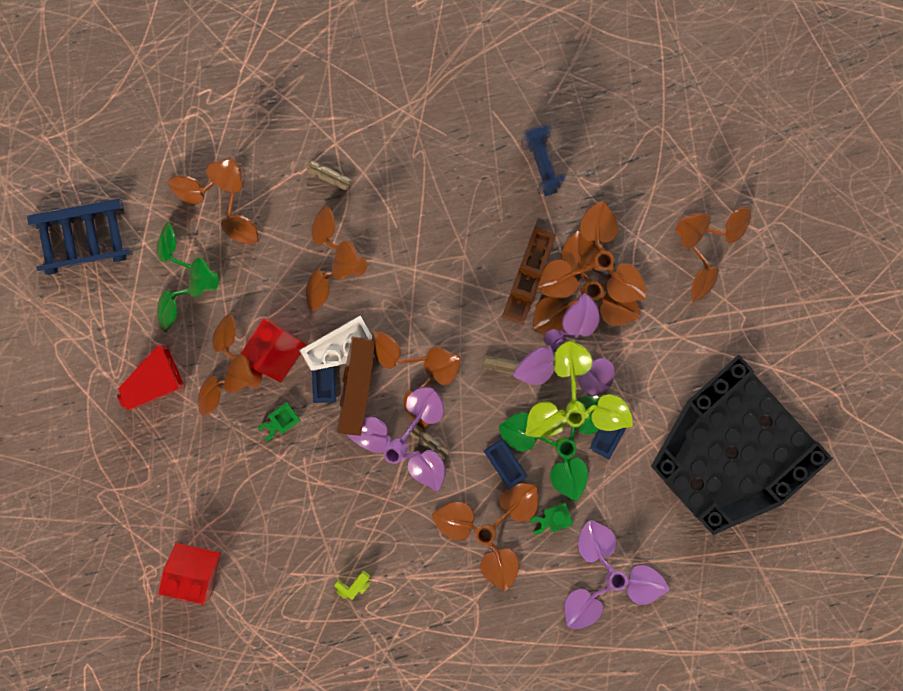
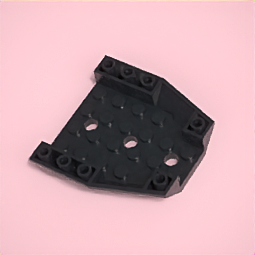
M739 354L685 403L651 464L652 469L712 535L782 506L833 459L823 446L804 430L756 377L755 371ZM762 415H768L771 418V424L767 428H762L759 424V419ZM728 446H734L737 449V455L733 459H728L725 456V449ZM694 477H700L703 481V485L699 490H693L690 486V482Z

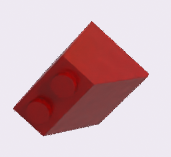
M263 318L240 355L246 357L250 367L282 383L301 355L299 350L306 347L307 344L270 319Z
M168 345L157 346L118 388L120 394L117 395V398L122 408L125 407L126 410L136 409L186 388Z
M175 543L162 573L158 595L204 605L212 595L221 552Z

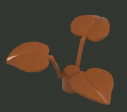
M234 157L208 165L206 174L211 182L205 187L200 188V183L189 176H175L168 180V186L180 200L192 205L202 203L204 200L203 193L214 184L218 185L222 190L229 191L230 198L226 214L228 219L221 221L223 231L228 237L240 243L254 244L259 242L258 231L252 221L244 216H232L231 214L234 195L243 187L242 171Z
M605 201L598 202L590 207L580 222L582 238L586 241H595V245L599 250V253L592 257V264L572 272L571 265L564 260L551 261L545 266L538 283V290L541 293L553 298L568 297L578 289L579 284L574 276L594 268L597 271H609L612 277L606 282V290L608 295L616 302L628 303L646 299V287L639 271L630 264L622 263L613 272L614 257L600 245V242L608 243L617 236L619 229L618 221Z
M326 205L319 211L313 222L312 238L315 244L322 245L325 242L326 245L336 251L332 272H327L323 275L321 270H316L308 280L306 299L310 310L313 312L320 308L329 296L330 285L327 280L329 277L334 276L335 279L342 280L351 274L362 276L367 269V260L364 257H359L350 241L344 240L338 246L330 241L329 238L335 232V220L331 209Z
M740 207L735 210L728 218L726 230L723 231L709 228L710 216L705 213L680 218L675 232L681 236L682 246L686 249L692 248L705 265V268L699 270L694 278L691 301H696L705 296L714 287L718 277L717 268L714 266L710 267L709 262L695 245L702 239L706 231L726 236L728 243L739 240L749 226L751 219L750 207Z
M577 231L566 241L562 249L561 260L568 262L573 272L592 264V257L599 253V250L593 241L584 240L580 231ZM584 272L580 273L586 281L581 287V296L586 294L593 301L599 299L603 302L599 307V314L605 323L619 326L641 317L636 301L628 303L616 302L608 295L607 290L604 298L601 284L595 281L592 282L591 278ZM581 296L564 306L558 298L546 297L542 299L534 311V331L543 335L553 329L559 332L561 330L565 331L563 328V318L567 313L566 309L573 306Z
M231 313L226 315L216 327L213 335V348L217 352L223 351L232 358L224 381L217 382V378L211 376L202 384L198 396V407L203 417L212 413L218 406L221 398L220 387L224 385L226 392L234 393L246 386L257 388L262 381V373L249 367L244 355L239 354L235 356L228 349L234 343L236 335L235 321Z
M374 331L372 334V339L375 340L374 356L383 367L391 369L396 366V362L404 364L425 361L423 365L424 370L431 376L419 388L426 387L434 378L438 383L448 385L458 373L462 359L461 356L452 354L440 347H433L428 350L425 356L400 359L401 349L394 339L380 331ZM409 390L404 395L403 403L407 415L414 421L417 415L407 410V399L413 392ZM421 418L417 423L422 428H426L429 423L424 422Z
M519 483L502 492L499 505L506 512L493 525L484 524L477 528L474 524H471L474 520L473 510L466 503L459 501L449 503L432 513L436 526L448 538L456 541L465 540L469 537L470 528H472L473 532L476 533L477 541L482 545H488V547L494 550V552L484 555L480 568L483 576L502 591H507L514 583L519 570V560L512 549L504 548L499 551L493 544L497 536L496 527L509 514L517 522L528 521L535 515L538 508V489L535 485L529 483Z

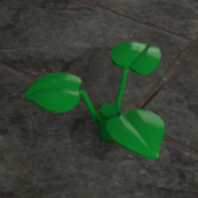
M169 222L163 227L158 238L157 254L159 260L166 262L169 259L176 264L190 269L191 277L189 289L176 291L172 294L170 291L165 290L159 298L157 316L162 330L166 333L176 318L177 304L175 298L177 296L190 293L192 297H198L205 290L215 291L219 284L218 274L210 271L203 258L197 257L192 265L174 258L176 237Z
M584 396L576 400L581 402L585 407V411H587L592 405L598 406L600 397ZM592 412L588 418H585L582 425L571 427L569 437H559L556 442L543 436L532 437L526 435L529 413H517L499 425V432L504 441L513 449L518 451L531 450L535 446V438L555 447L556 452L564 458V462H559L553 466L550 472V482L558 492L577 501L586 487L588 470L580 458L569 459L576 452V445L573 442L576 428L579 432L586 435L594 434L599 430L592 422Z

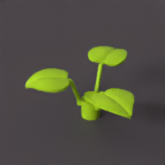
M566 341L561 344L554 354L553 365L558 376L567 377L571 375L572 402L567 405L566 412L562 409L558 411L557 406L551 402L535 404L528 414L526 435L532 437L556 435L565 429L567 423L575 427L582 425L585 418H588L591 412L592 422L601 430L614 431L632 427L631 411L627 404L618 396L603 395L598 400V406L592 405L585 411L584 405L576 400L575 375L582 376L589 372L592 366V357L586 348L574 341Z

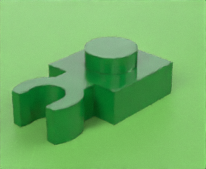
M286 402L268 415L272 422L261 424L258 427V431L268 428L270 435L265 438L268 441L275 436L276 430L283 434L301 421V419L289 403Z
M565 502L543 510L545 513L543 518L534 516L530 519L531 523L535 521L541 523V527L534 530L535 534L543 533L546 527H550L551 532H555L573 525Z

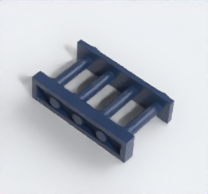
M548 124L524 132L521 141L524 151L529 149L530 153L533 152L542 179L537 192L538 195L544 193L545 197L558 193L557 189L562 187L566 180L564 175L556 177L546 147V142L551 134Z
M114 199L28 215V225L36 226V229H39L45 265L36 266L37 271H44L45 275L59 273V268L113 259V262L127 260L126 256L133 255L132 250H123L117 221L118 211L124 210L123 200ZM104 213L108 219L114 252L100 254L94 219H96L95 215ZM81 218L85 222L91 254L89 257L77 259L71 228L72 219ZM59 222V225H62L67 261L54 263L48 231L50 223Z

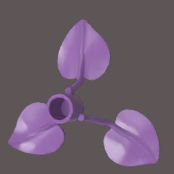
M583 294L563 318V328L567 333L562 330L559 332L555 329L548 331L544 336L546 348H538L531 352L518 365L513 376L531 385H540L546 382L554 371V365L551 363L555 359L553 352H556L561 344L568 341L566 337L577 338L579 334L589 336L597 328L599 312L593 300L586 294ZM604 358L593 361L589 372L580 376V387L591 395H599L606 392L613 383L615 375L613 364Z
M421 387L413 391L408 397L407 410L417 416L401 439L397 438L391 442V437L386 436L388 432L386 425L375 417L364 418L361 436L347 434L355 443L371 452H384V457L389 463L397 464L401 459L405 461L407 458H411L408 463V470L412 477L436 492L440 489L445 478V465L442 458L432 450H426L422 454L418 451L406 454L408 445L405 441L420 418L426 423L433 424L440 421L445 411L444 403L435 389Z
M593 520L587 521L581 529L578 538V550L582 558L587 562H595L600 559L601 563L609 571L605 577L607 586L592 595L587 590L578 589L572 591L567 596L564 612L566 625L570 629H581L595 623L603 611L602 603L595 598L605 592H609L611 589L620 591L629 584L627 587L629 598L640 605L649 604L669 592L666 581L651 567L645 565L633 567L629 573L630 580L627 579L623 572L615 571L605 561L604 557L610 556L614 552L616 538L610 529Z

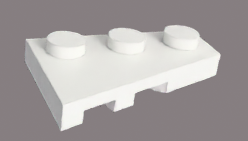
M358 316L299 351L311 371L346 364L352 336L372 339V335L362 317Z

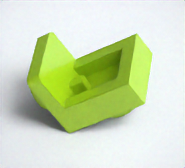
M363 570L350 587L337 580L334 584L337 588L335 591L342 598L347 599L349 597L353 600L358 592L363 594L371 583L368 580L371 575Z

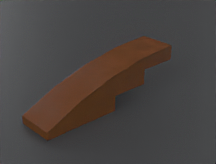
M534 227L502 318L524 325L556 234Z
M351 337L342 380L344 386L339 405L341 411L337 425L338 433L361 436L375 346V340Z

